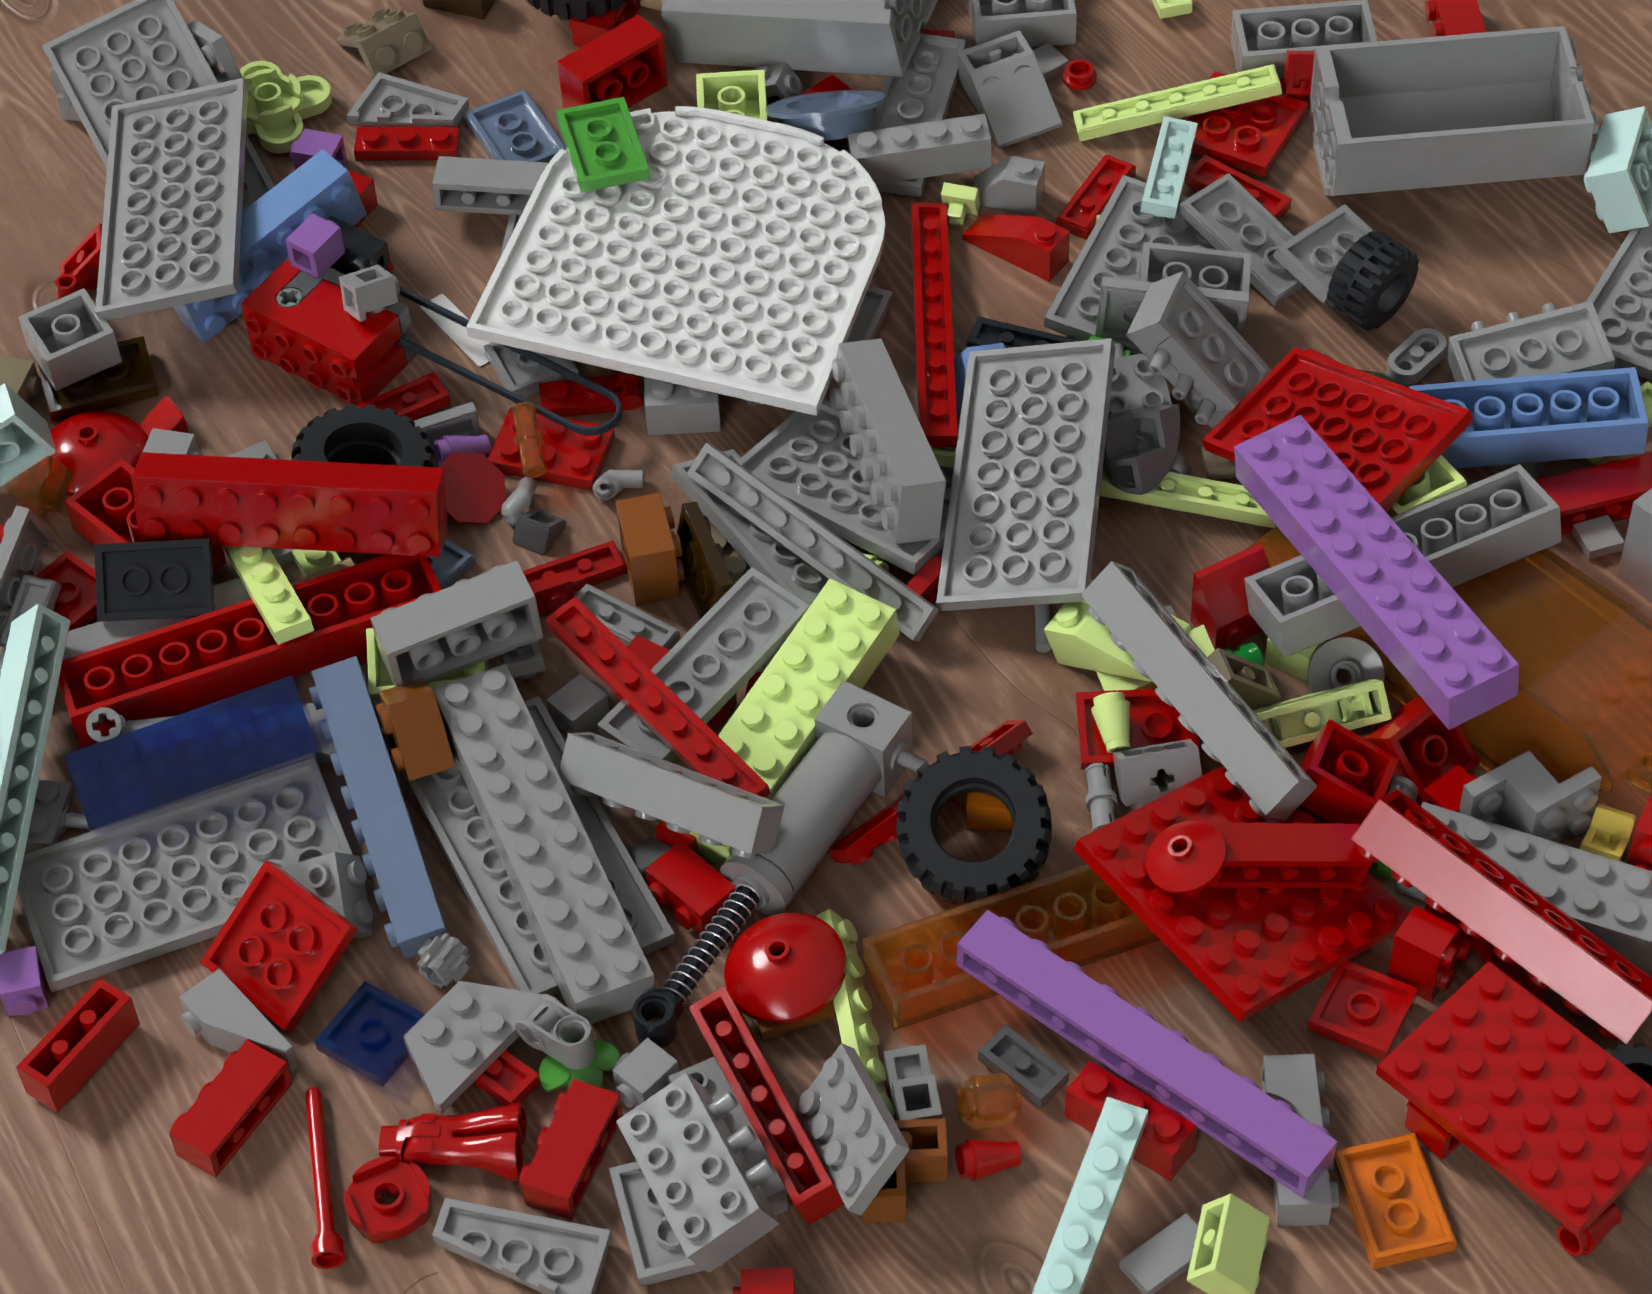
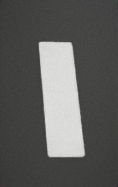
M440 294L430 300L468 319L444 294ZM420 306L478 366H483L489 362L484 352V345L492 342L467 337L466 327Z

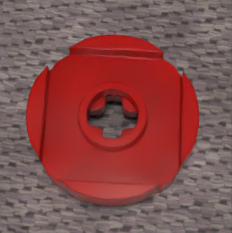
M387 1156L365 1163L353 1174V1181L349 1185L348 1191L346 1189L344 1195L345 1208L351 1224L357 1231L366 1235L369 1241L382 1243L386 1240L402 1238L429 1220L432 1195L427 1176L418 1165L410 1162L411 1165L405 1162H398L397 1157ZM389 1191L392 1196L399 1194V1198L393 1204H379L382 1201L381 1194Z

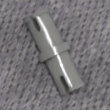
M1093 763L1085 769L1088 785V794L1085 802L1086 808L1091 812L1092 832L1116 820L1117 795L1112 791L1110 767L1106 764L1103 771V763Z

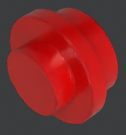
M1078 59L1071 61L1063 72L1064 84L1073 90H1087L1093 87L1097 81V73L1093 65L1086 60Z

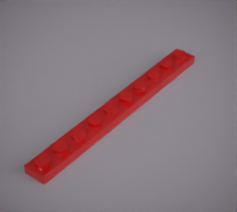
M912 202L911 234L918 420L930 447H957L958 434L947 203Z

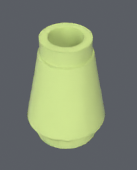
M1109 692L1096 696L1093 699L1094 707L1091 708L1103 742L1106 745L1107 753L1130 749V702L1125 700L1123 692Z

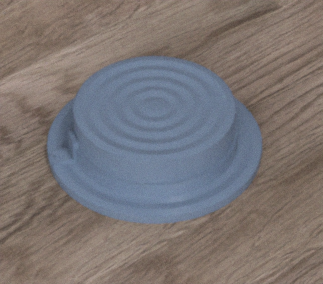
M873 90L818 92L778 100L767 105L765 110L766 115L780 118L782 124L804 129L823 137L824 141L847 138V134L871 131L873 129V108L886 102V95L883 92Z

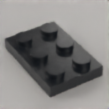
M211 539L94 545L98 622L187 618L215 611Z

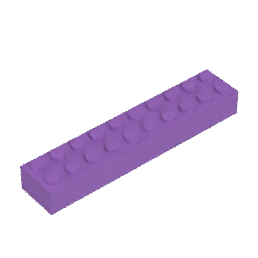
M1301 415L1234 446L1236 478L1448 730L1518 696L1519 664Z

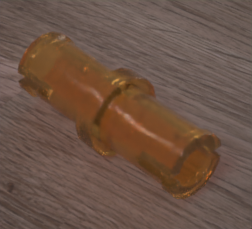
M523 402L516 404L512 408L517 432L514 442L516 448L520 450L524 476L536 478L544 475L547 471L541 447L544 443L543 433L538 430L535 413L536 407L533 403Z

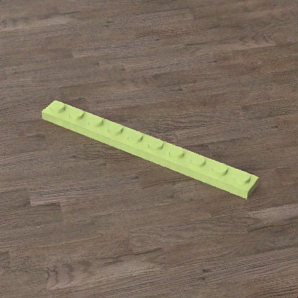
M931 447L939 466L954 468L956 447ZM1104 469L1102 470L1100 496L1238 521L1256 526L1276 528V524L1243 485L1168 472L1161 483L1153 490L1144 495H1135L1121 491L1109 483L1111 476Z

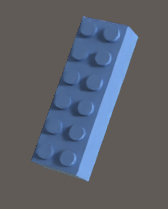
M322 149L242 212L238 294L175 306L173 309L179 320L203 343H206L243 313L241 302L285 260L287 261L289 256L285 239L311 214L325 220L333 216L352 226L356 225L367 213L349 171Z
M1636 367L1409 386L1410 389L1470 410L1473 422L1441 454L1454 469L1645 453L1649 421Z

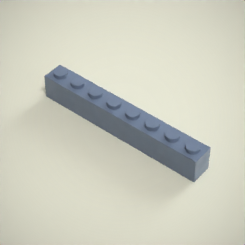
M354 656L311 671L316 686L310 687L309 691L316 710L323 708L326 719L319 722L326 742L333 741L337 751L330 754L337 776L344 775L347 782L346 786L341 787V792L347 809L355 808L358 817L357 820L351 821L354 833L359 844L366 842L369 851L368 854L362 855L369 878L376 876L380 888L373 890L377 905L381 913L388 911L391 923L384 925L391 947L399 946L404 958L407 959L418 955L417 952L428 938L434 940L440 934H448L377 718L365 676L357 657Z

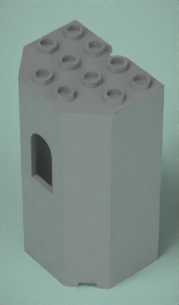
M663 0L661 16L663 22H666L670 35V46L674 49L677 62L759 67L786 61L792 70L903 77L920 40L921 25H927L938 0Z
M1565 26L1316 46L1310 104L1315 132H1312L1313 148L1325 196L1584 175L1588 160H1591V152L1594 151L1592 135L1598 132V117L1595 112L1591 113L1590 91L1588 88L1583 87V68L1581 64H1576L1574 40H1569Z

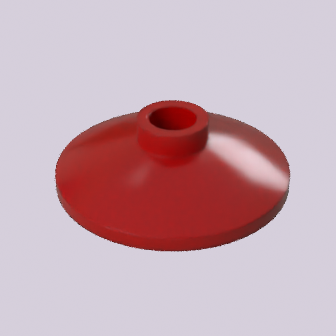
M1193 820L1174 824L1161 832L1149 847L1146 856L1147 873L1152 882L1159 889L1167 893L1181 895L1199 891L1211 884L1223 870L1227 859V845L1222 834L1214 826L1206 822Z

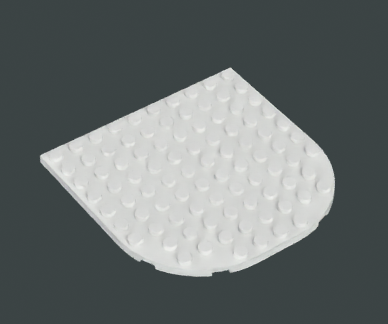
M675 106V111L651 113L650 108L629 112L649 166L650 179L581 193L567 150L560 149L547 164L466 326L467 337L817 416L833 377L832 362L833 359H837L839 343H846L884 247L885 217L882 208V198L876 184L863 166L844 149L839 152L825 144L823 137L804 129L720 110L688 106Z

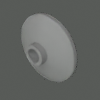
M1352 637L1335 638L1321 645L1313 654L1307 670V682L1311 694L1368 678L1382 680L1383 684L1385 680L1384 667L1377 652L1366 642ZM1339 670H1344L1348 674V681L1345 684L1337 681L1336 674Z

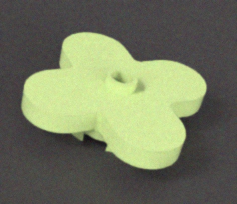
M268 61L251 62L240 69L251 93L248 96L246 134H256L261 146L269 152H290L293 142L298 141L304 130L302 119L323 113L332 103L330 85L322 77L315 75L296 77L291 73L288 77L282 75L280 68L276 64Z

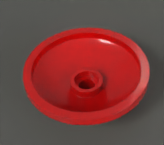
M110 411L83 412L65 419L50 431L57 452L38 463L43 479L51 488L61 494L72 496L120 459L125 460L135 468L147 440L141 427L125 415Z
M797 912L772 915L751 925L734 942L725 962V985L739 1009L752 1019L770 1024H787L801 1021L822 1010L840 990L847 970L846 951L837 932L818 917ZM784 951L781 955L774 956L777 952Z

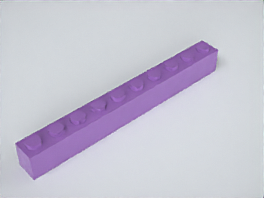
M987 910L957 943L956 965L1169 1109L1196 1124L1199 1129L1302 1198L1308 1194L1332 1164L1337 1140L1332 1138L1331 1134L1324 1127L1309 1123L1297 1115L1289 1104L1281 1100L1276 1101L1261 1091L1253 1080L1238 1076L1226 1068L1223 1062L1215 1055L1205 1054L1191 1045L1182 1033L1167 1029L1155 1021L1154 1017L1147 1010L1141 1007H1134L1120 998L1117 991L1106 984H1099L1087 976L1079 965L1070 961L1066 962L1054 954L1041 940L1031 939L1019 931L1016 925L1008 918L998 917Z

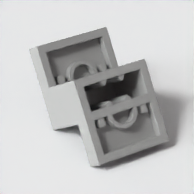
M1527 751L1464 785L1459 813L1559 843L1571 835L1578 836L1589 829L1598 800L1602 777L1591 766L1559 784L1530 751Z

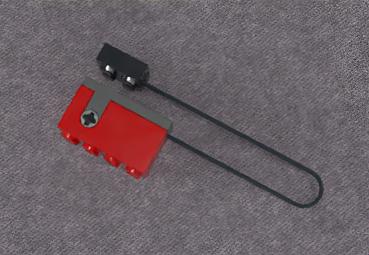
M330 216L327 220L333 221L341 228L345 253L319 279L291 266L288 257L287 261L285 260L241 302L244 323L250 341V349L256 357L280 366L288 374H295L309 381L311 385L318 389L323 388L345 403L358 405L376 397L419 354L578 434L593 436L606 433L617 426L622 417V403L618 395L610 389L533 351L502 345L609 398L616 406V413L613 418L607 423L596 427L578 425L415 344L414 336L407 332L412 326L408 306L399 301L398 303L386 306L381 312L366 313L367 320L358 321L344 310L339 277L374 265H379L388 271V265L391 263L387 242L333 216ZM400 286L399 295L464 327L467 326L468 319Z

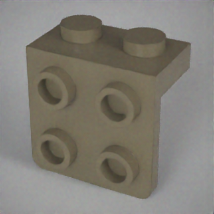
M388 7L370 15L372 19L364 24L357 22L343 29L344 34L336 38L340 46L359 49L367 70L373 79L378 72L387 74L432 50L417 13L404 12L402 9L389 10Z

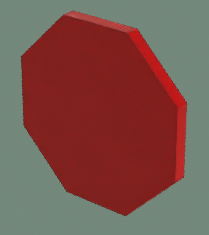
M453 452L438 467L444 468L447 515L455 523L487 525L501 510L502 504L506 501L505 477L484 454Z

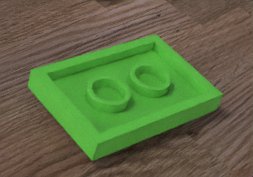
M624 97L556 110V120L581 193L650 179L649 166Z

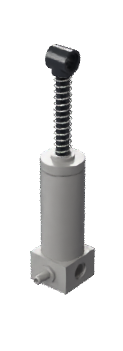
M846 681L840 684L814 719L815 743L772 798V801L785 805L774 851L772 853L756 854L754 859L743 858L733 853L729 855L721 866L720 873L735 885V892L729 894V900L724 901L723 908L718 909V916L712 917V923L706 925V931L700 933V939L694 941V947L688 949V955L682 957V963L676 965V971L670 973V979L664 981V987L642 994L636 999L633 1005V1019L636 1036L640 1043L649 1038L660 1048L668 1046L676 1037V1023L684 1013L682 1004H687L686 998L693 996L692 990L699 987L698 982L705 979L704 974L710 972V966L716 964V958L722 956L723 949L728 948L727 943L733 941V935L740 932L739 927L746 924L745 919L751 917L752 909L766 915L783 913L870 794L874 792L885 798L906 768L917 773L918 768L925 762L928 763L927 760L913 754L912 712ZM654 1018H659V1019H661V1020H659V1021H657V1022H650V1021H649V1020L654 1019Z

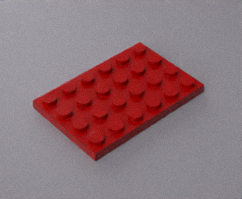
M1294 347L1202 439L1206 451L1235 462L1234 446L1301 415L1386 512L1473 422L1469 409Z
M1490 961L1377 1065L1376 1074L1577 1236L1599 1217L1652 1164V1086Z

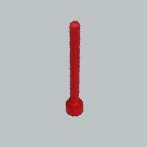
M310 1087L305 1093L318 1232L314 1236V1241L310 1244L311 1262L317 1268L331 1269L341 1266L346 1261L344 1240L335 1232L322 1092L317 1087Z

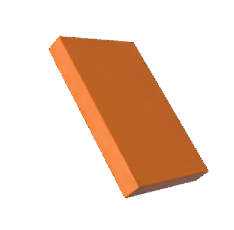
M1415 1133L1335 1150L1334 1166L1372 1270L1456 1251L1457 1241Z

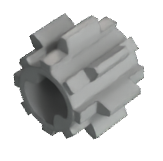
M447 933L436 936L434 940L428 938L417 952L421 957L416 965L419 967L418 972L429 983L437 985L438 988L447 987L453 981L458 983L470 969L465 964L470 958L469 950L459 939L449 936Z

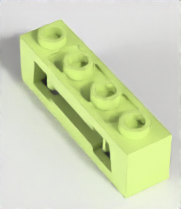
M1371 678L1253 709V712L1284 748L1315 740L1329 719L1348 730L1392 719L1383 681Z

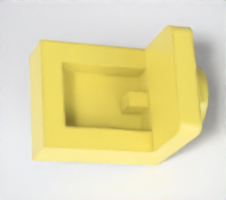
M1598 804L1590 828L1581 843L1580 850L1621 862L1628 848L1636 816L1603 804Z

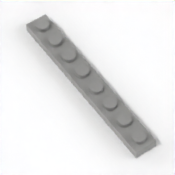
M705 443L686 473L688 476L827 578L896 609L899 631L913 641L919 642L938 613V608L717 447Z

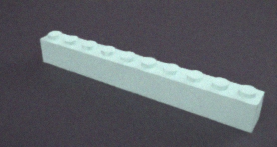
M39 603L11 622L0 675V955L6 950L70 625L69 619Z

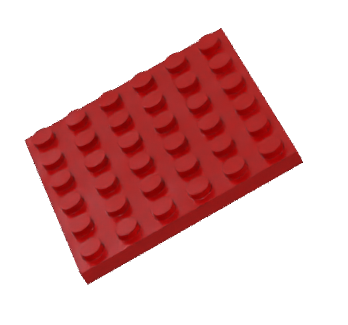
M1222 765L1078 839L1074 851L1224 1007L1241 1022L1392 936L1402 925L1409 912L1369 872H1367L1359 888H1208L1206 886L1199 891L1181 895L1167 893L1159 889L1147 873L1146 856L1155 838L1174 824L1193 820L1206 823H1318L1300 805L1285 821L1272 817H1261L1249 805L1251 798L1245 790L1238 789L1226 778L1225 772L1227 769Z

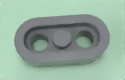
M1431 328L1415 331L1389 355L1386 369L1388 377L1400 385L1417 383L1444 358L1447 344L1445 336L1440 331Z

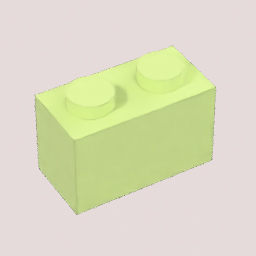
M1232 1193L1202 1206L1187 1281L1207 1294H1255L1260 1280L1259 1271L1263 1251L1267 1245L1270 1217Z

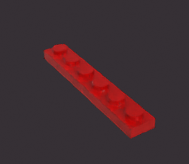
M1006 720L971 746V750L982 751L983 746L995 748L997 755L1003 757L1006 753L1012 755L1023 747L1021 742L1033 733L1026 720ZM904 794L835 843L829 850L834 861L837 863L859 865L871 858L874 854L872 850L882 842L889 843L897 839L896 824L898 817L896 812L898 802L902 801Z

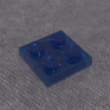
M364 981L317 1037L315 1045L318 1051L384 1087L410 1055L405 1045L404 1035L425 1014Z

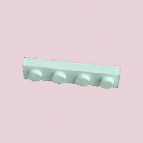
M1163 117L1140 212L1175 219L1198 123Z

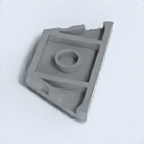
M459 981L404 1035L407 1050L418 1067V1073L431 1094L437 1112L442 1115L520 1036L515 1028V1024L521 1018L526 1019L538 1007V999L543 994Z

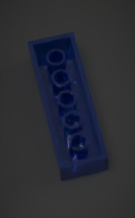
M289 676L64 756L90 831H95L316 756L323 753L299 681L296 677Z

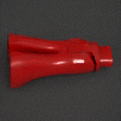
M523 1102L460 1115L421 1114V1116L408 1119V1123L406 1119H401L399 1125L381 1126L378 1145L379 1157H397L398 1162H412L419 1165L473 1167L491 1172L507 1181H519L523 1168V1149L521 1144H524L527 1134L526 1107Z

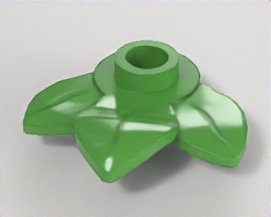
M594 1040L596 1056L591 1064L581 1069L565 1067L562 1063L547 1055L542 1060L539 1069L541 1086L545 1092H551L565 1085L569 1088L572 1080L576 1079L602 1088L604 1082L603 1072H611L614 1069L620 1054L611 1043Z

